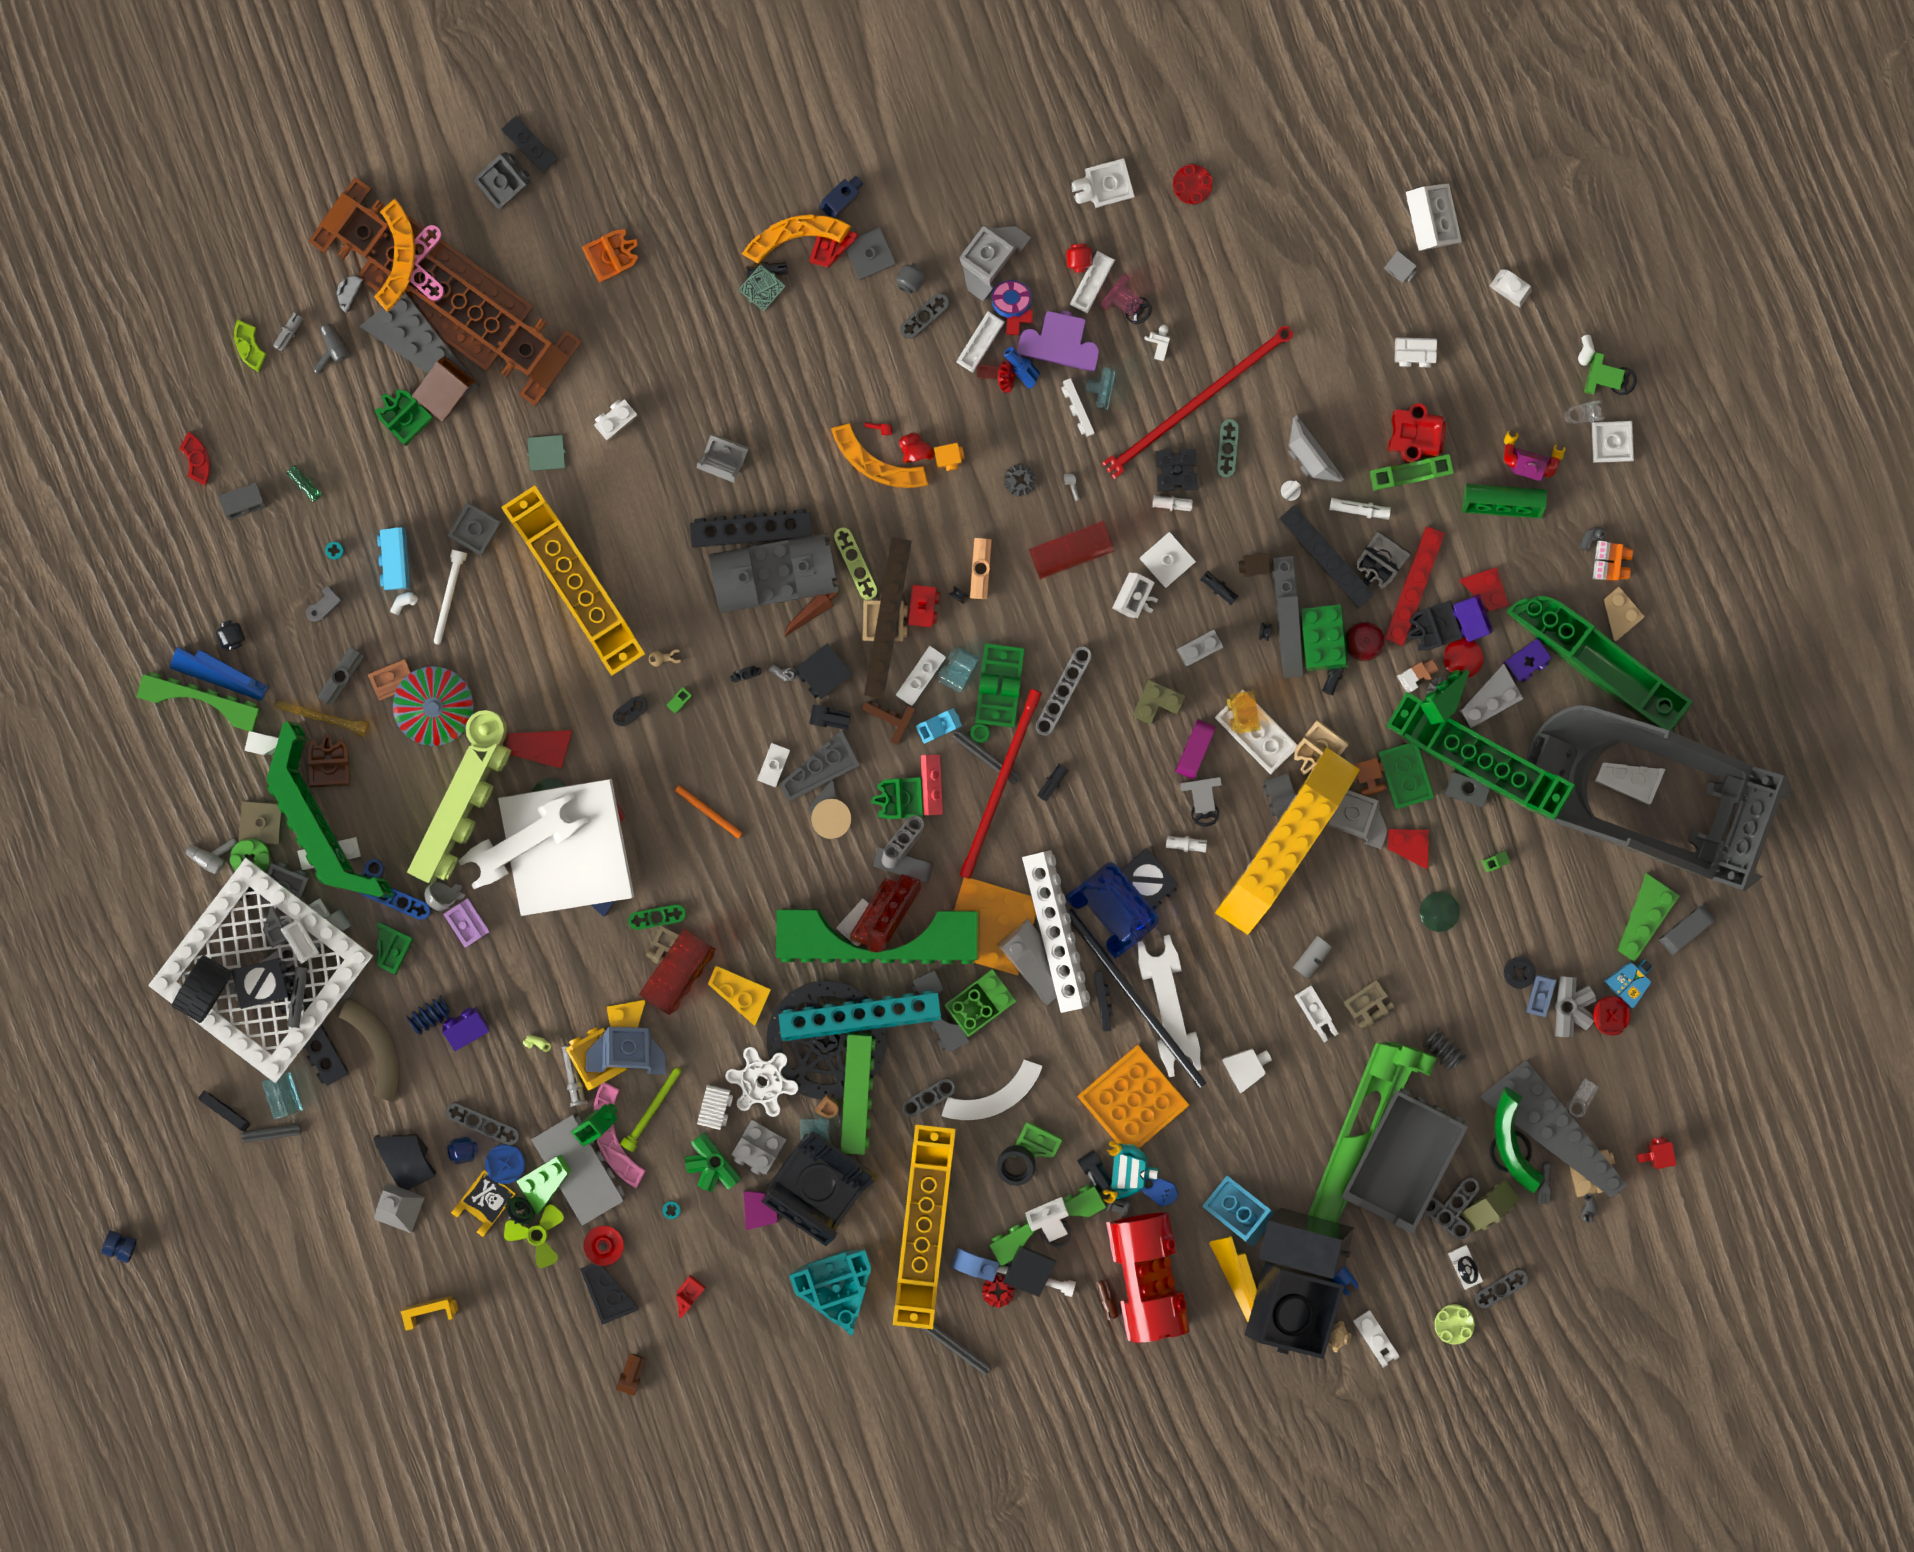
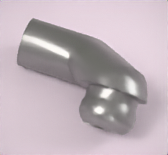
M774 663L769 669L771 673L783 682L793 681L797 678V671L793 668H781Z

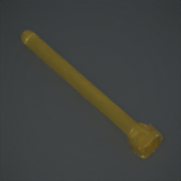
M282 701L274 703L275 708L351 729L356 735L365 737L369 722L364 720L353 722Z

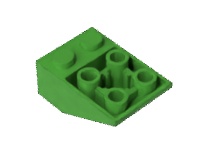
M991 969L944 1006L967 1037H969L1014 1004L1016 1000L995 971Z

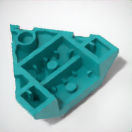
M865 1249L845 1250L809 1262L789 1274L797 1296L803 1298L812 1307L853 1336L866 1284L871 1272V1265Z

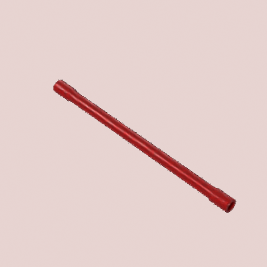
M1030 690L1020 722L968 856L959 875L970 879L978 855L1029 723L1041 698L1042 692Z

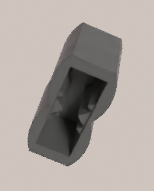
M1288 773L1264 781L1265 785L1262 786L1265 797H1270L1272 803L1268 805L1271 815H1276L1277 819L1281 818L1295 797Z

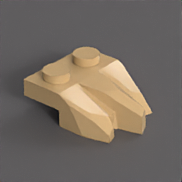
M1317 719L1296 747L1294 760L1303 759L1305 761L1300 769L1303 775L1313 769L1326 747L1340 756L1349 745V742Z

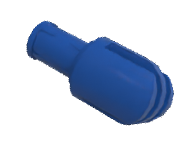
M1014 347L1007 348L1003 356L1013 365L1012 370L1027 388L1034 387L1040 371L1028 358H1022Z

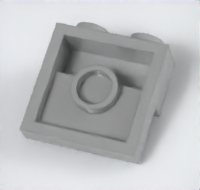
M752 1119L731 1155L734 1156L733 1160L742 1166L746 1163L751 1166L750 1170L755 1174L761 1176L763 1173L766 1175L787 1139Z

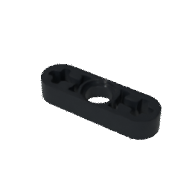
M203 1090L198 1097L202 1103L239 1130L245 1132L251 1123L208 1091Z

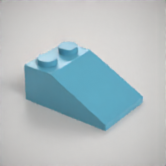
M1229 1176L1224 1178L1202 1206L1251 1247L1255 1245L1266 1231L1268 1220L1275 1214Z

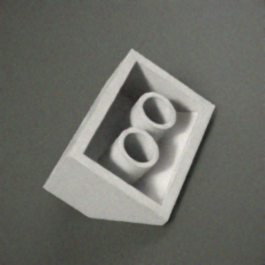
M1449 183L1424 186L1406 192L1419 251L1462 242Z

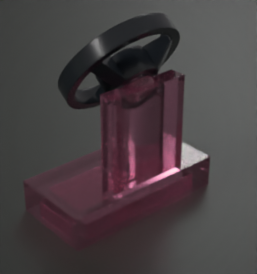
M1124 273L1099 307L1106 311L1113 302L1125 312L1126 318L1131 323L1141 324L1150 317L1152 305L1146 298L1138 297L1125 287L1130 277ZM1149 307L1145 317L1138 320L1139 316L1142 315V313L1144 312V309ZM1134 314V321L1131 320L1129 316H1132Z

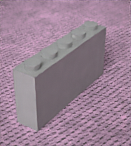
M572 1114L531 1140L545 1163L560 1154L567 1163L571 1172L560 1186V1189L583 1226L625 1200L623 1196L626 1194L621 1185L617 1186L613 1180L615 1175L610 1167L606 1169L603 1164L605 1158L600 1150L596 1152L593 1147L595 1142L592 1141L583 1147L571 1133L582 1122L580 1116L576 1117Z

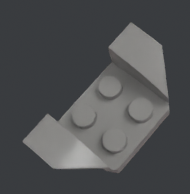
M983 226L959 257L963 266L968 291L984 302L994 289L991 284L993 279L1014 251L1017 249L1021 252L1031 237L1016 226L999 228Z
M1350 790L1347 791L1339 807L1326 824L1329 827L1365 839L1364 844L1378 849H1382L1388 832L1379 810V801Z

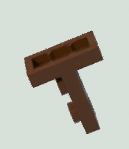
M870 701L869 704L865 702L862 710L897 727L891 742L898 745L915 709L908 706L900 720L898 719L899 714L889 709L886 713L880 710L881 705Z

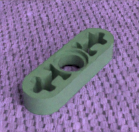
M1232 419L1225 420L1220 427L1217 472L1224 478L1232 476L1236 466L1239 426ZM1228 423H1232V427H1235V431L1231 432L1230 437H1235V441L1230 439L1222 440L1223 436L1227 437V430H1224V427ZM1223 444H1232L1233 452L1225 454L1222 451ZM1221 456L1225 458L1233 457V461L1228 460V466L1232 467V470L1228 471L1227 474H1224V470L1220 469L1225 464V460H1221Z

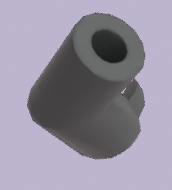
M1602 527L1587 530L1579 548L1588 551L1592 541L1602 540L1606 537V530Z
M1588 1193L1584 1196L1586 1205L1581 1212V1217L1585 1223H1591L1598 1210L1593 1194Z

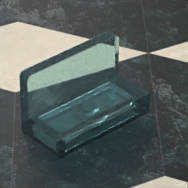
M290 1072L283 1074L277 1083L270 1079L262 1082L274 1119L303 1110Z

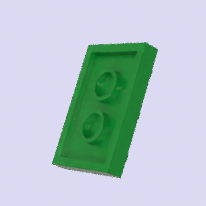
M1410 742L1378 752L1384 767L1385 778L1395 810L1434 798L1419 747Z

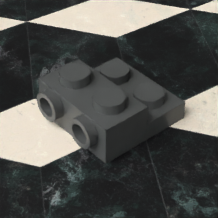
M501 153L473 178L498 210L502 209L511 199L519 195L531 184L529 180L530 174L525 169L518 167L516 164L518 160L512 153Z
M280 861L277 864L271 863L267 874L301 899L310 880L306 876L307 872L297 868L295 871L288 869V864ZM260 895L261 903H270L267 899Z

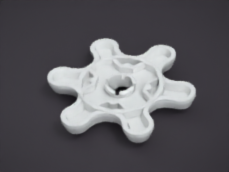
M748 1047L743 1053L747 1062L745 1069L728 1070L725 1075L726 1080L729 1083L740 1085L743 1090L742 1096L737 1100V1107L740 1110L747 1111L752 1104L761 1103L764 1105L766 1113L769 1116L775 1117L781 1110L777 1102L778 1096L783 1093L795 1094L798 1091V1084L793 1080L785 1079L781 1074L782 1068L787 1063L785 1054L779 1052L771 1060L764 1061L759 1057L758 1051L754 1047ZM759 1076L768 1079L766 1086L758 1083Z

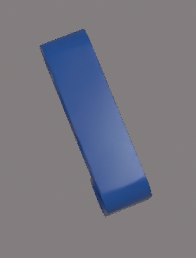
M379 859L369 860L361 875L370 878H381L385 866ZM373 862L380 866L377 874L370 871V865ZM391 886L390 888L395 896L388 900L360 893L416 919H426L432 911L425 901ZM401 897L408 899L409 903L406 908H402L398 904ZM413 901H416L414 904L416 907L424 905V910L427 911L426 914L420 916L419 911L416 909H412V912H410Z

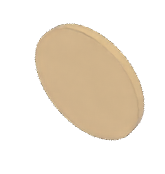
M837 799L823 800L815 806L812 812V826L824 838H838L844 835L850 827V810L843 802Z

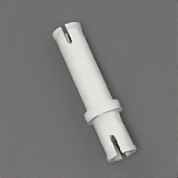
M1331 497L1329 510L1364 515L1370 519L1371 517L1389 520L1391 507L1373 505L1371 502L1366 504Z

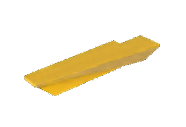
M1231 1235L1210 1241L1209 1244L1247 1321H1249L1257 1289L1245 1252L1237 1254Z

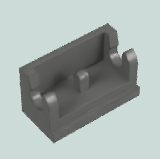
M257 483L219 495L224 514L229 521L267 507Z

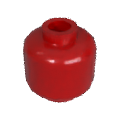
M1086 244L1070 245L1071 248L1066 250L1067 267L1074 269V273L1086 272V268L1093 265L1092 249L1087 247Z

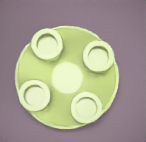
M1453 1304L1442 1308L1435 1318V1331L1442 1341L1449 1344H1461L1467 1341L1473 1334L1475 1322L1467 1308Z

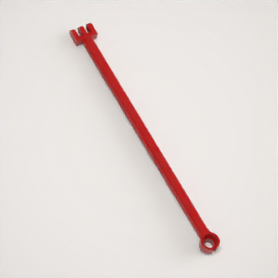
M1280 327L1275 336L1116 459L1112 455L1101 463L1103 466H1107L1111 462L1112 466L1107 469L1108 473L1113 469L1117 470L1111 477L1115 479L1125 471L1122 468L1123 465L1279 344L1291 340L1293 331L1288 332L1287 338L1281 336V332L1288 331L1290 327Z

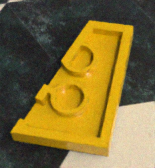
M715 966L708 982L710 987L728 1001L754 1026L756 1025L771 989L719 966Z

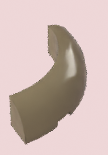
M348 998L339 1018L358 1029L366 1038L373 1051L377 1067V1081L373 1096L394 1101L399 1084V1060L394 1042L383 1023L368 1008Z

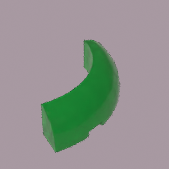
M1505 1086L1495 1113L1494 1129L1497 1148L1504 1165L1514 1179L1527 1191L1534 1194L1545 1176L1534 1169L1524 1159L1519 1150L1516 1133L1514 1132V1121L1522 1096Z

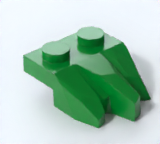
M397 389L395 399L388 394L382 395L381 398L385 408H377L375 410L379 420L404 446H407L434 420L408 391Z
M922 777L885 779L877 785V788L882 791V795L873 796L871 803L883 807L878 812L877 817L885 819L909 818L910 816L925 817L923 811Z

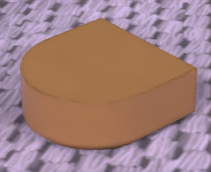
M827 1094L817 1105L815 1112L824 1118L831 1119L837 1116L839 1104Z

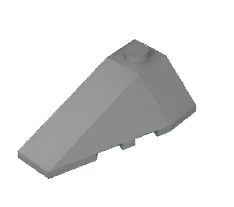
M1026 919L999 942L997 946L1043 1002L1048 1005L1057 995L1044 943L1040 933Z

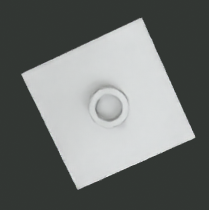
M1632 421L1591 423L1593 463L1634 461Z
M1170 532L1139 558L1165 588L1196 562Z

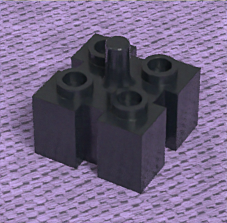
M1196 449L1179 450V455H1172V450L1155 452L1156 468H1161V475L1156 476L1157 492L1174 491V486H1181V491L1198 490L1197 473H1192V466L1197 465Z

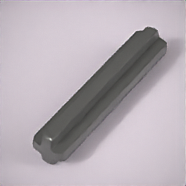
M299 1124L245 1131L241 1133V1138L245 1143L296 1136L301 1134V1128Z

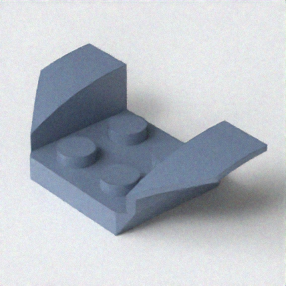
M608 1027L603 1035L586 1052V1072H604L606 1067L647 1069V1074L665 1075L666 1055L651 1037L649 1028Z

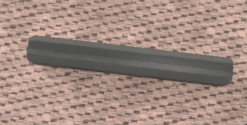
M958 729L955 732L953 739L996 772L1000 773L1003 762ZM1011 770L1008 781L1016 784L1020 779V775Z
M934 1323L933 1329H924L982 1374L987 1375L991 1370V1366Z

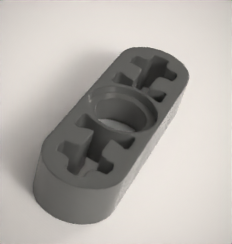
M936 294L902 323L900 330L903 337L907 339L916 337L948 308V298L943 294ZM936 298L939 300L943 298L945 300L943 302L944 307L938 306L934 310L937 314L934 315L927 306L930 304L933 307L936 304ZM921 311H928L930 313V319L927 322H922L919 319ZM915 317L922 327L918 328L917 325L913 328V334H906L905 325H913L915 322L912 319Z
M1520 1269L1509 1272L1479 1290L1474 1297L1475 1303L1481 1308L1492 1306L1524 1287L1528 1281L1527 1274ZM1515 1274L1523 1275V1278L1521 1279L1522 1283H1512V1285L1514 1286L1513 1289H1511L1509 1283L1505 1281L1507 1278H1509L1510 1282L1514 1280ZM1504 1283L1507 1290L1504 1294L1496 1292L1497 1284ZM1491 1288L1497 1298L1493 1300V1296L1487 1298L1486 1304L1483 1302L1479 1303L1480 1295H1489L1488 1289Z

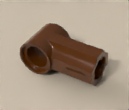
M632 1353L629 1354L616 1390L635 1396L646 1358Z

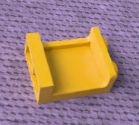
M597 1027L586 1032L587 1037L581 1039L579 1036L569 1042L571 1046L565 1048L588 1091L627 1070V1068L606 1067L604 1072H586V1052L603 1035V1032H605L604 1027L599 1030Z
M452 1296L405 1307L401 1311L405 1330H411L417 1326L415 1316L441 1309H446L449 1320L453 1319L458 1311L456 1300H452Z

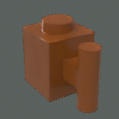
M1373 758L1353 764L1360 769L1356 776L1358 784L1367 782L1368 787L1361 789L1362 795L1369 796L1386 790L1384 783L1376 785L1374 780L1382 777L1381 773L1384 772L1382 761Z

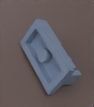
M1543 974L1536 975L1526 1013L1546 1017L1556 979L1549 978V976Z

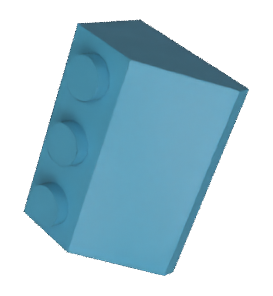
M399 527L380 530V534L377 535L378 547L381 546L382 554L378 555L379 566H383V574L380 575V585L384 586L386 591L410 589L406 529Z

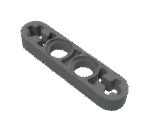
M452 1103L446 1109V1116L451 1121L506 1145H513L519 1140L520 1135L516 1128L460 1103ZM458 1107V1111L463 1114L467 1110L468 1113L464 1118V1122L461 1121L462 1116L460 1115L452 1117L450 1109ZM471 1114L479 1117V1123L475 1126L470 1125L468 1122V1117ZM493 1122L497 1125L496 1133L491 1134L487 1131L486 1126L488 1123ZM501 1126L505 1127L504 1132L509 1133L513 1131V1135L516 1138L507 1141V1136L501 1134V1138H499L497 1135L501 1131Z

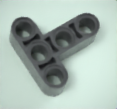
M1464 1177L1443 1204L1432 1196L1431 1200L1434 1201V1207L1431 1210H1425L1424 1213L1455 1238L1460 1240L1466 1239L1470 1234V1228L1458 1216L1478 1193V1181L1473 1177ZM1467 1181L1474 1182L1475 1187L1472 1191L1465 1190L1464 1186ZM1461 1197L1462 1204L1459 1207H1454L1452 1205L1453 1198ZM1443 1212H1448L1450 1219L1445 1223L1441 1222L1439 1219L1440 1215ZM1458 1225L1465 1226V1232L1462 1235L1455 1233V1228Z

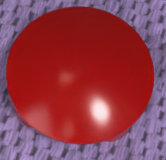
M1188 164L1176 172L1173 178V190L1182 202L1198 204L1210 195L1213 180L1204 167Z
M1463 638L1451 642L1444 652V666L1449 673L1455 670L1463 671L1468 669L1469 674L1467 678L1472 677L1482 667L1483 652L1480 646L1473 640L1467 642V639Z

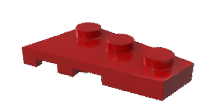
M572 730L509 733L505 747L512 750L510 755L562 769Z

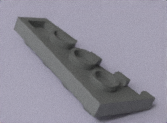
M841 730L780 783L788 802L860 766L843 731Z

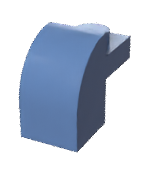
M957 1247L950 1266L973 1277L993 1282L1000 1263Z

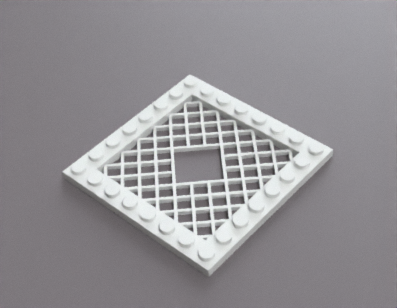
M245 858L148 986L172 1004L182 986L177 981L182 976V982L184 983L186 980L185 975L191 972L185 971L193 960L194 964L197 963V959L201 957L197 955L205 945L207 947V955L205 956L210 959L211 957L222 956L223 966L227 969L241 968L239 953L278 948L281 961L294 960V965L298 967V958L294 951V958L283 959L282 948L291 947L289 944H279L273 948L271 946L267 947L266 936L263 932L264 921L267 918L263 919L262 907L274 906L275 909L277 907L287 915L279 916L280 919L288 918L289 924L292 923V919L294 921L300 919L307 933L310 932L319 939L314 940L313 943H320L322 954H317L312 958L322 957L323 968L313 969L312 959H308L309 970L307 973H310L311 984H306L305 988L312 987L313 998L303 999V1002H313L305 1012L302 1010L300 1028L289 1027V1030L278 1031L277 1020H288L290 1009L288 1004L291 1001H288V997L285 998V1002L274 1003L272 1001L271 1004L256 1005L244 1009H232L231 997H238L237 994H230L229 983H234V980H229L226 984L227 995L219 996L218 998H228L229 1009L218 1010L216 1001L214 1004L215 1010L212 1008L202 1023L195 1021L266 1077L277 1083L374 955L261 868ZM249 887L255 890L252 892H246ZM257 894L258 905L247 906L246 895ZM260 895L267 899L270 903L261 905ZM243 896L244 907L234 908ZM259 908L260 919L249 920L248 909ZM244 910L246 921L235 922L234 911ZM229 913H231L232 923L222 924ZM260 922L262 933L251 934L250 923ZM246 924L248 935L237 936L236 925ZM232 926L234 937L223 938L222 927ZM218 929L220 939L209 940ZM262 936L264 947L253 949L252 937ZM248 938L250 949L239 950L238 939ZM234 940L235 951L225 952L223 941ZM220 942L221 953L211 954L209 943ZM324 944L334 952L325 953ZM236 954L237 965L227 966L225 955ZM336 955L337 966L327 967L325 956ZM340 956L345 959L342 964L340 963ZM337 969L333 976L328 980L327 970ZM324 971L325 982L315 983L313 972ZM295 972L285 973V976L295 975ZM325 985L316 996L315 986ZM286 1004L287 1016L276 1017L275 1006ZM271 1006L273 1018L262 1019L261 1008ZM257 1008L259 1019L248 1021L247 1010ZM243 1010L245 1021L234 1023L233 1011ZM229 1012L230 1021H228L219 1013ZM273 1021L275 1032L264 1033L263 1022ZM259 1022L261 1033L250 1035L249 1024ZM245 1024L246 1034L235 1025ZM288 1033L280 1044L279 1034ZM275 1035L277 1046L266 1047L265 1036ZM261 1036L262 1046L254 1041L252 1037ZM270 1049H276L273 1054L267 1051Z

